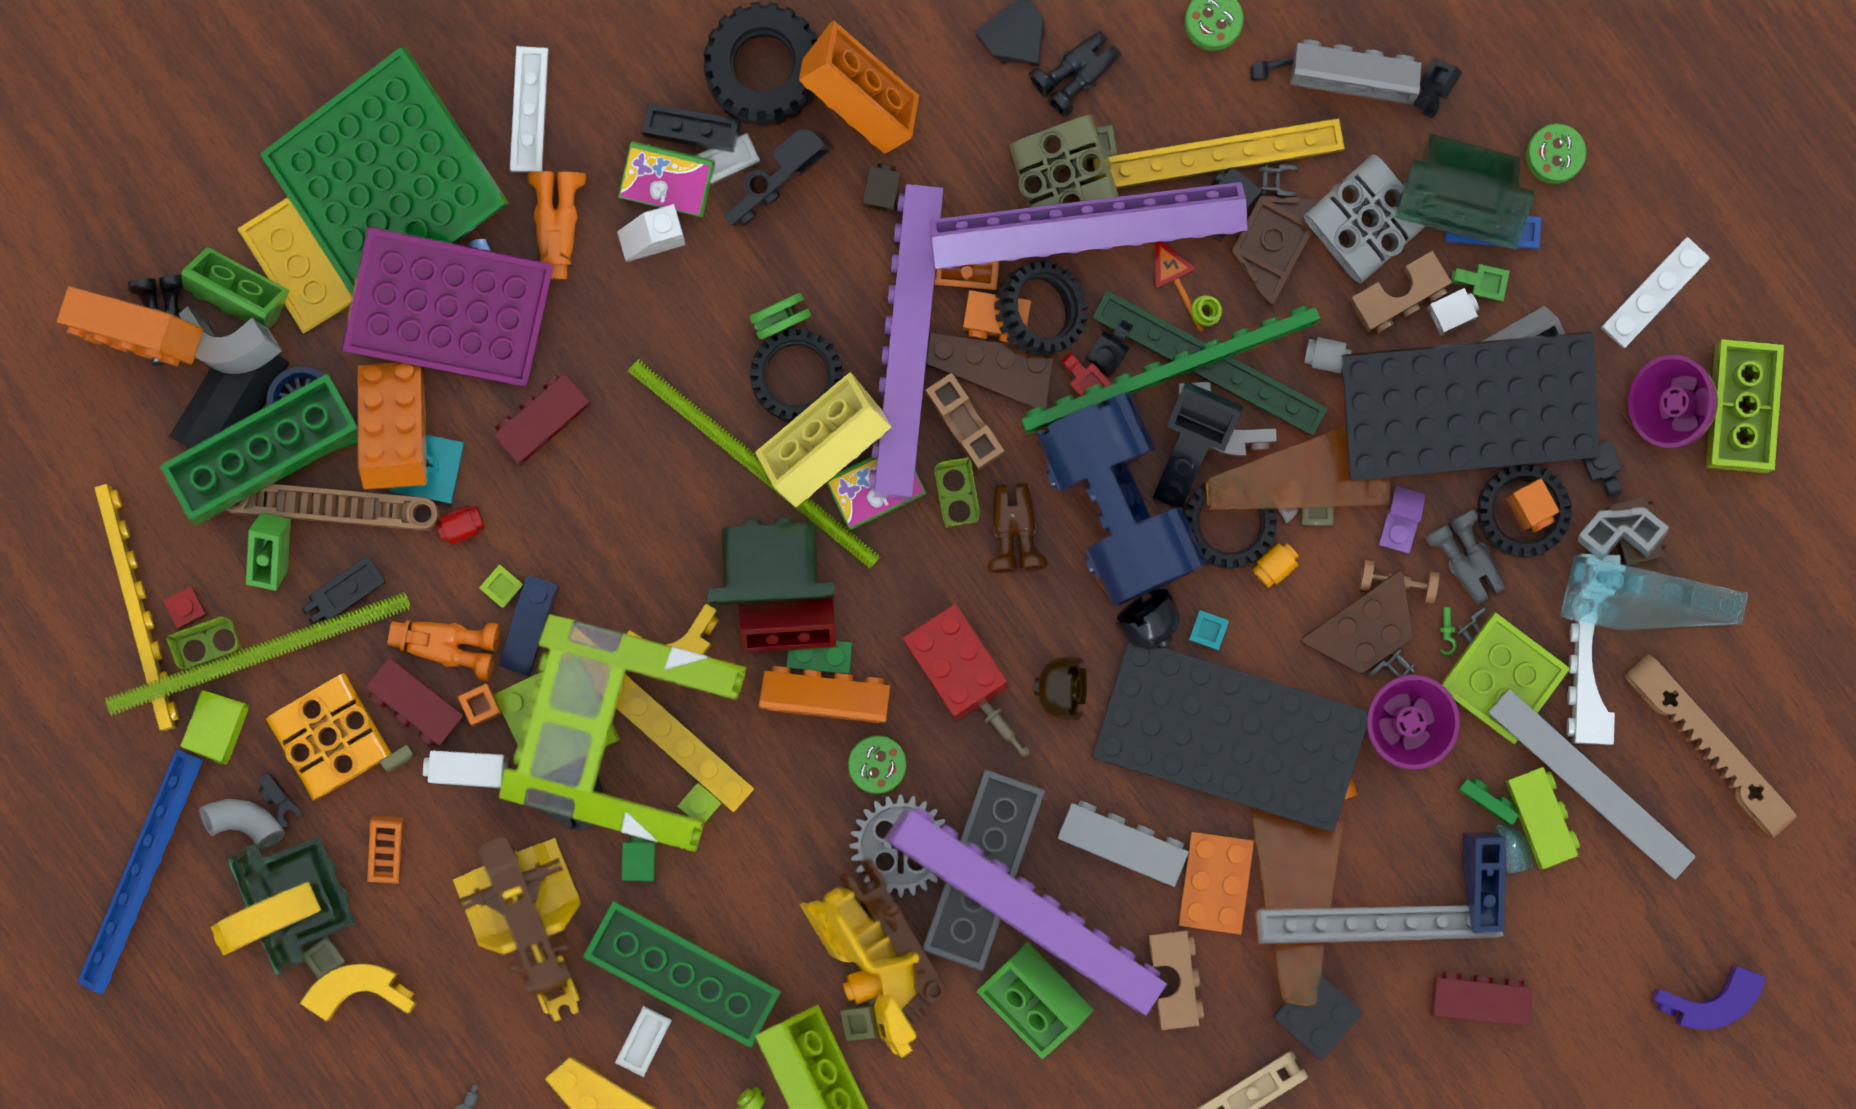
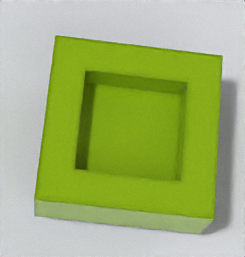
M499 564L479 588L504 609L524 585Z
M697 783L677 807L690 818L694 816L705 819V824L722 803L702 785Z

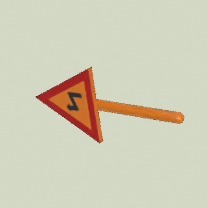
M1162 241L1155 242V289L1174 281L1191 315L1192 303L1179 278L1197 270V268ZM1194 321L1198 331L1203 332L1204 327Z

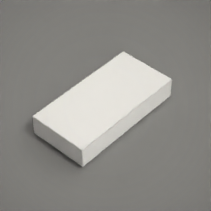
M748 133L737 138L734 152L709 149L698 154L699 157L715 160L711 184L760 163Z
M643 1006L615 1063L644 1077L672 1019Z

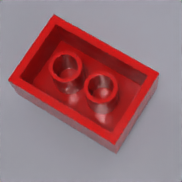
M956 604L903 637L905 645L956 722L1009 688L1006 679Z

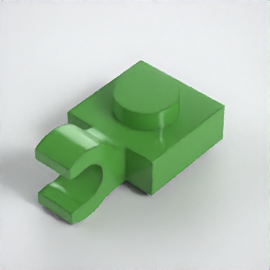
M1481 264L1477 265L1476 273L1456 268L1452 272L1451 282L1456 285L1473 287L1471 293L1474 297L1501 303L1504 301L1509 271Z

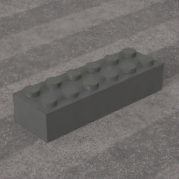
M985 770L960 842L965 846L968 842H971L984 851L982 855L984 859L990 863L994 859L1010 869L1007 874L1015 879L1045 790ZM946 882L923 950L983 971L1000 918Z

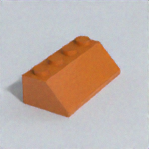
M831 22L803 58L799 81L824 101L826 106L838 113L848 125L860 132L870 144L875 145L886 154L912 138L919 94L837 22Z
M772 666L771 672L764 671L759 704L761 710L886 724L890 685H884L885 679L866 677L865 682L853 681V675L834 673V679L822 678V672L814 670H803V675L790 674L791 668Z

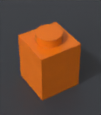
M487 683L458 696L470 725L473 727L503 714L491 686Z

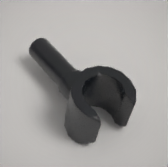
M1292 57L1273 62L1257 61L1250 68L1251 80L1263 81L1269 79L1268 70L1293 64Z

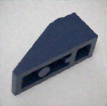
M527 575L499 666L530 676L540 647L538 645L560 589L557 584Z
M1494 832L1463 833L1462 864L1472 932H1504L1506 837Z

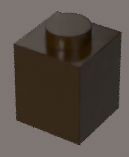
M878 163L877 167L870 166L863 198L864 208L888 213L894 212L901 179V172H896L895 166Z

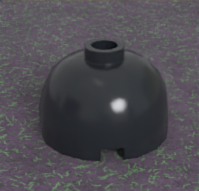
M1164 588L1151 591L1152 598L1142 602L1141 597L1137 598L1118 614L1117 620L1119 622H1115L1116 626L1128 642L1143 648L1153 646L1161 648L1171 642L1173 639L1172 634L1178 627L1180 616L1174 598L1169 590Z

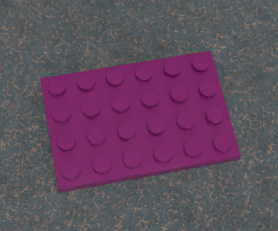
M367 226L341 349L346 352L527 387L554 265L539 260Z

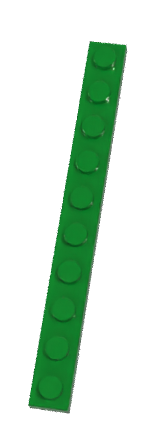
M1307 306L1299 307L1290 311V317L1279 321L1277 317L1270 318L1260 323V329L1249 332L1248 328L1239 330L1230 335L1231 340L1220 343L1219 339L1210 341L1201 346L1202 351L1190 354L1189 350L1181 352L1172 357L1173 362L1161 366L1160 362L1152 363L1142 368L1144 371L1142 374L1132 377L1131 373L1121 375L1113 379L1115 384L1105 388L1101 384L1092 386L1084 390V396L1073 399L1072 395L1063 397L1055 401V407L1045 411L1043 406L1034 408L1026 412V418L1021 420L1024 432L1028 435L1046 428L1048 425L1090 405L1104 404L1108 398L1123 392H1130L1131 395L1316 325L1320 321L1316 307L1309 310Z

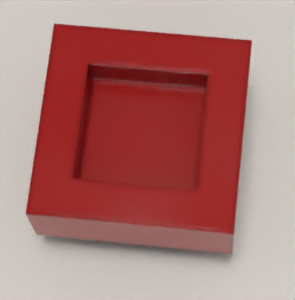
M192 586L163 600L177 629L207 615Z

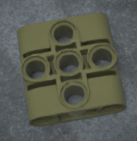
M1092 115L1076 118L1008 145L1019 177V189L1026 198L1028 208L1069 203L1071 198L1076 196L1080 198V201L1119 197L1110 171V160L1105 155ZM1054 138H1059L1061 140V148L1058 152L1051 154L1049 144ZM1098 156L1100 159L1099 168L1094 172H1089L1087 167L1088 161L1092 157ZM1069 167L1071 170L1070 179L1065 183H1061L1058 177L1061 169ZM1035 178H1040L1042 187L1039 192L1032 194L1030 183Z

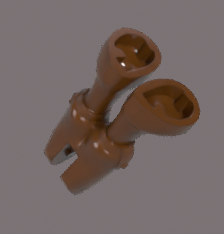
M1027 483L1016 484L1015 502L1017 501V506H1009L1008 502H1010L1007 485L995 486L994 524L991 529L995 538L999 540V552L997 557L991 559L988 563L989 572L1014 573L1017 571L1013 548L1014 533H1017L1020 543V571H1035L1047 567L1046 556L1038 554L1032 537L1036 535L1038 523L1034 519Z

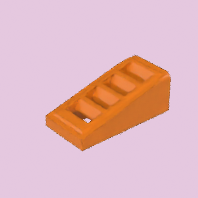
M373 815L371 817L367 882L399 884L403 817ZM378 828L395 829V833L377 832ZM377 840L394 841V846L377 845ZM376 853L394 854V859L376 858ZM375 866L393 867V872L375 871Z

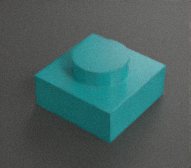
M1199 610L1189 641L1218 651L1229 620Z

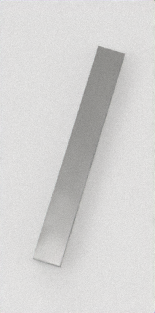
M1507 689L1488 710V714L1672 879L1676 880L1696 857L1512 690Z
M1468 905L1259 910L1256 912L1259 944L1500 938L1503 936V932H1472Z

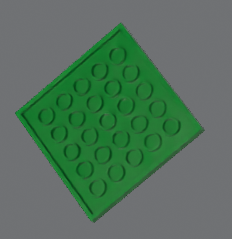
M406 46L398 48L260 153L352 295L367 226L455 244L509 204Z

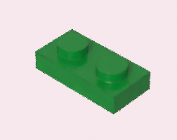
M836 641V647L788 650L787 668L849 674L852 642Z
M1473 778L1472 781L1464 779L1457 788L1458 792L1508 826L1514 824L1519 814L1513 811L1516 806L1502 796H1499L1498 799L1487 793L1490 788L1476 778Z

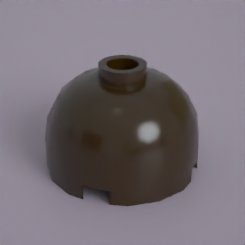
M1063 657L1052 660L1044 667L1040 678H1035L1034 695L1039 697L1041 706L1051 716L1065 720H1079L1082 717L1083 712H1077L1079 704H1085L1087 697L1086 668L1079 667V664L1084 662L1082 658Z

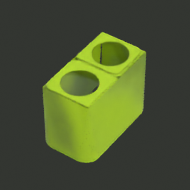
M969 457L941 462L935 468L942 515L946 528L977 523L980 511L971 461L969 460L968 462ZM949 470H958L965 477V484L959 491H949L943 484V477ZM962 500L969 505L970 516L966 521L955 522L950 518L948 509L954 501Z
M219 617L171 634L169 637L172 639L166 637L176 665L184 670L192 669V667L200 666V664L204 665L208 661H215L219 657H226L230 653L234 654V652L237 653V651L242 650L233 621L225 617ZM221 629H228L235 636V644L228 651L218 650L213 643L215 633ZM190 640H199L205 646V655L200 661L191 662L184 656V646Z
M202 690L181 747L220 764L227 765L246 718L249 704Z

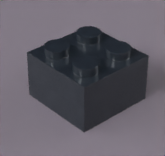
M1312 970L1271 1017L1317 1059L1322 1060L1359 1019L1363 1012L1319 972Z

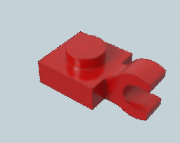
M1072 353L1061 361L1064 367L1075 377L1069 385L1080 397L1085 395L1084 390L1092 386L1101 384L1105 388L1112 385L1093 363L1085 369Z

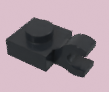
M1434 59L1420 82V86L1424 90L1416 98L1414 106L1422 109L1424 115L1433 118L1439 110L1440 96L1448 98L1463 72L1454 65Z
M1123 319L1112 335L1104 331L1085 359L1112 376L1130 349L1123 344V341L1133 328V325Z
M1609 440L1599 444L1600 457L1582 459L1591 482L1600 479L1608 499L1620 495L1622 492L1619 481L1614 473L1621 471L1622 468Z
M266 773L257 780L262 786L258 791L269 805L274 802L279 807L277 818L283 827L287 828L290 826L285 819V814L288 811H294L298 818L303 816L302 810L293 804L290 800L291 798L271 773Z

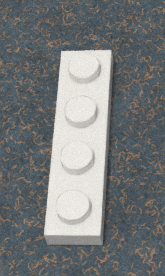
M516 47L511 172L528 173L542 171L548 48Z
M1686 237L1608 319L1601 329L1622 349L1626 348L1710 257L1692 240Z

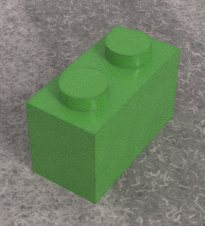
M260 513L249 529L246 585L274 591L278 589L288 573L290 518Z

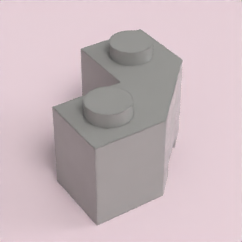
M1645 507L1620 511H1599L1580 533L1578 542L1601 561L1604 560L1621 538L1648 557L1666 536L1669 527Z

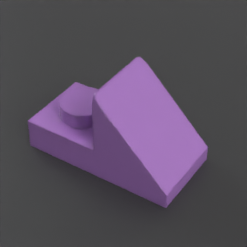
M1395 486L1378 546L1404 554L1410 553L1417 525L1421 521L1426 494Z

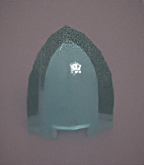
M1494 825L1496 834L1506 837L1505 874L1535 869L1527 839L1517 829L1508 825Z

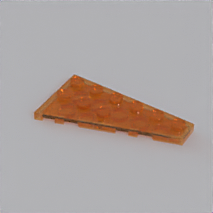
M1346 426L1206 479L1207 511L1384 506L1391 504L1389 477L1354 481L1349 479Z
M1249 807L1266 909L1331 908L1343 822H1337L1335 832L1331 833ZM1325 942L1273 943L1283 1002L1315 1007Z

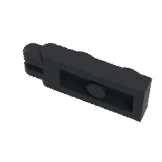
M366 556L309 596L311 602L301 610L306 615L316 608L318 613L309 619L310 623L316 624L322 619L328 623L327 619L331 620L332 617L335 618V616L340 615L381 587L386 581L370 557Z

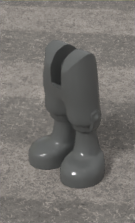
M1472 508L1448 522L1466 548L1467 556L1461 553L1457 547L1448 524L1436 528L1424 538L1427 544L1438 546L1449 557L1448 567L1450 573L1457 577L1475 603L1480 605L1488 600L1486 591L1479 581L1480 577H1483L1494 595L1505 590V587L1490 556V549L1482 542H1477L1473 525L1478 520V513L1475 508Z

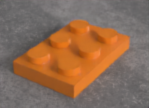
M1191 832L1178 926L1241 935L1254 846L1253 840Z

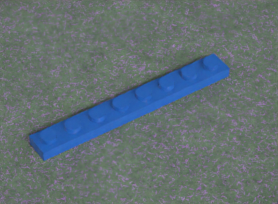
M179 749L175 750L77 983L94 992L104 994L107 985L112 979V973L120 955L124 951L128 935L137 920V914L145 896L149 892L151 881L162 861V855L169 839L174 833L179 815L186 805L194 780L199 774V768L203 760Z

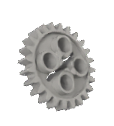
M899 795L897 803L894 804L890 797L887 796L886 806L884 807L875 801L876 811L874 813L867 809L864 810L868 818L866 822L859 819L856 820V823L862 827L861 831L851 832V835L859 838L857 843L849 845L850 848L857 849L859 852L851 860L861 861L866 858L872 860L876 865V858L879 854L889 853L894 858V866L888 871H881L879 869L887 883L889 894L893 888H897L899 897H902L904 888H909L910 893L914 896L916 893L915 886L920 885L925 891L928 890L925 882L927 879L935 883L938 882L933 872L925 867L919 871L910 869L907 864L909 856L904 853V873L899 874L897 850L892 849V844L879 838L875 831L878 823L882 821H888L894 825L905 807L915 810L917 807L915 806V796L911 797L908 804L904 803L902 795ZM924 801L919 807L925 810L927 802ZM938 810L930 811L929 814L933 816L930 822L941 827L945 823V819L935 821L934 816ZM862 865L856 870L857 873L865 871ZM868 875L864 879L865 883L870 881Z

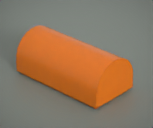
M999 261L988 262L983 265H960L951 269L936 268L934 284L997 290Z

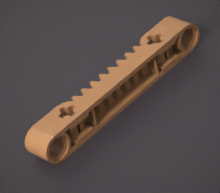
M271 484L242 500L237 506H231L226 509V511L236 515L259 516L260 513H266L296 520L368 525L415 531H430L436 527L440 520V510L437 505L430 499L423 497ZM422 506H427L431 509L430 519L424 523L417 522L415 518L416 511Z
M1647 654L1624 675L1630 685L1655 712L1665 716L1671 715L1668 720L1670 723L1680 721L1677 731H1689L1686 741L1697 740L1694 749L1696 751L1706 750L1703 759H1714L1711 768L1713 770L1723 769L1719 776L1721 779L1731 777L1728 787L1736 788L1735 798L1738 804L1768 836L1774 839L1797 818L1791 807L1653 656ZM1663 693L1673 694L1674 697L1671 699V702L1674 705H1663L1662 702L1665 699ZM1748 787H1757L1759 789L1756 792L1758 799L1748 798L1750 794Z

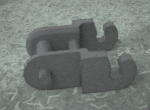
M1264 165V168H1258V171L1262 172V185L1258 187L1262 190V195H1266L1267 192L1277 193L1276 197H1297L1296 192L1281 191L1279 187L1281 172L1289 170L1298 172V166L1279 165L1278 169L1268 168L1269 165ZM1269 173L1276 174L1275 187H1268Z
M1482 607L1469 617L1471 622L1465 627L1462 624L1458 626L1459 631L1456 635L1462 634L1470 644L1474 638L1467 629L1473 626L1477 633L1480 631L1479 626L1476 624V618L1486 611L1487 607Z
M1399 649L1397 652L1391 653L1392 657L1387 662L1381 661L1368 675L1372 677L1382 667H1387L1399 678L1405 676L1408 672L1412 674L1414 672L1412 668L1416 664L1409 665L1399 655L1402 651ZM1394 659L1405 669L1401 675L1390 665Z

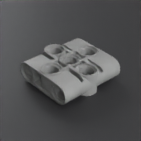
M1375 154L1367 158L1343 181L1335 184L1326 196L1303 215L1304 220L1351 278L1359 284H1362L1392 256L1399 254L1404 245L1430 223V219L1388 166ZM1344 187H1348L1352 192L1353 197L1350 203H1346L1342 198ZM1387 191L1393 193L1395 197L1392 207L1388 206L1384 199ZM1364 211L1369 212L1372 216V223L1369 227H1366L1362 222L1361 217ZM1342 231L1346 232L1349 236V244L1346 248L1339 242V234ZM1384 235L1390 237L1392 242L1389 251H1386L1381 245Z

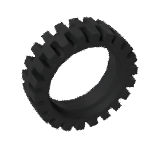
M1035 261L1023 265L1008 274L1007 278L1000 284L1002 288L996 292L995 297L999 298V300L994 303V309L1000 310V313L995 315L996 322H1003V326L999 328L1001 333L1008 332L1009 336L1006 340L1010 344L1017 343L1015 348L1020 352L1026 350V354L1031 356L1036 354L1037 356H1046L1057 353L1076 342L1080 338L1079 334L1083 333L1086 328L1083 323L1088 321L1089 314L1084 313V310L1088 309L1089 305L1088 301H1082V297L1086 296V292L1084 289L1078 290L1077 286L1081 282L1078 278H1070L1073 273L1069 269L1062 271L1063 265L1052 264V261ZM1031 279H1041L1051 284L1060 294L1065 306L1063 328L1052 338H1041L1032 333L1023 323L1018 311L1020 289Z
M803 328L779 331L767 338L757 349L750 369V381L756 399L768 413L784 421L794 420L843 378L842 363L835 348L820 334ZM790 345H803L815 350L823 358L827 367V383L823 392L814 401L805 405H788L779 401L770 392L766 383V369L770 359L779 350Z
M1522 464L1501 470L1486 483L1478 499V524L1483 532V536L1496 550L1498 549L1506 555L1518 558L1534 557L1549 551L1561 541L1570 525L1572 503L1571 499H1569L1567 488L1562 485V481L1555 477L1551 471L1543 469L1541 466ZM1542 478L1560 511L1554 515L1555 522L1552 523L1550 529L1541 538L1533 541H1517L1506 536L1498 527L1494 517V503L1499 492L1506 485L1516 481L1535 482Z
M1220 476L1202 484L1190 497L1184 512L1206 562L1218 568L1235 569L1257 561L1270 547L1277 528V514L1269 494L1259 484L1242 476ZM1222 492H1238L1247 496L1256 505L1261 517L1260 531L1256 540L1248 548L1239 552H1222L1213 548L1204 539L1200 530V513L1204 504L1212 496Z

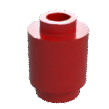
M468 505L441 515V522L436 524L442 541L448 540L450 545L479 535L478 531L485 529L477 506L469 508Z

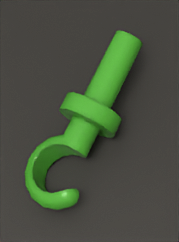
M1448 606L1443 607V627H1439V632H1443V640L1452 642L1453 649L1446 652L1440 648V652L1443 655H1452L1457 649V642L1451 637V632H1455V627H1451V607Z

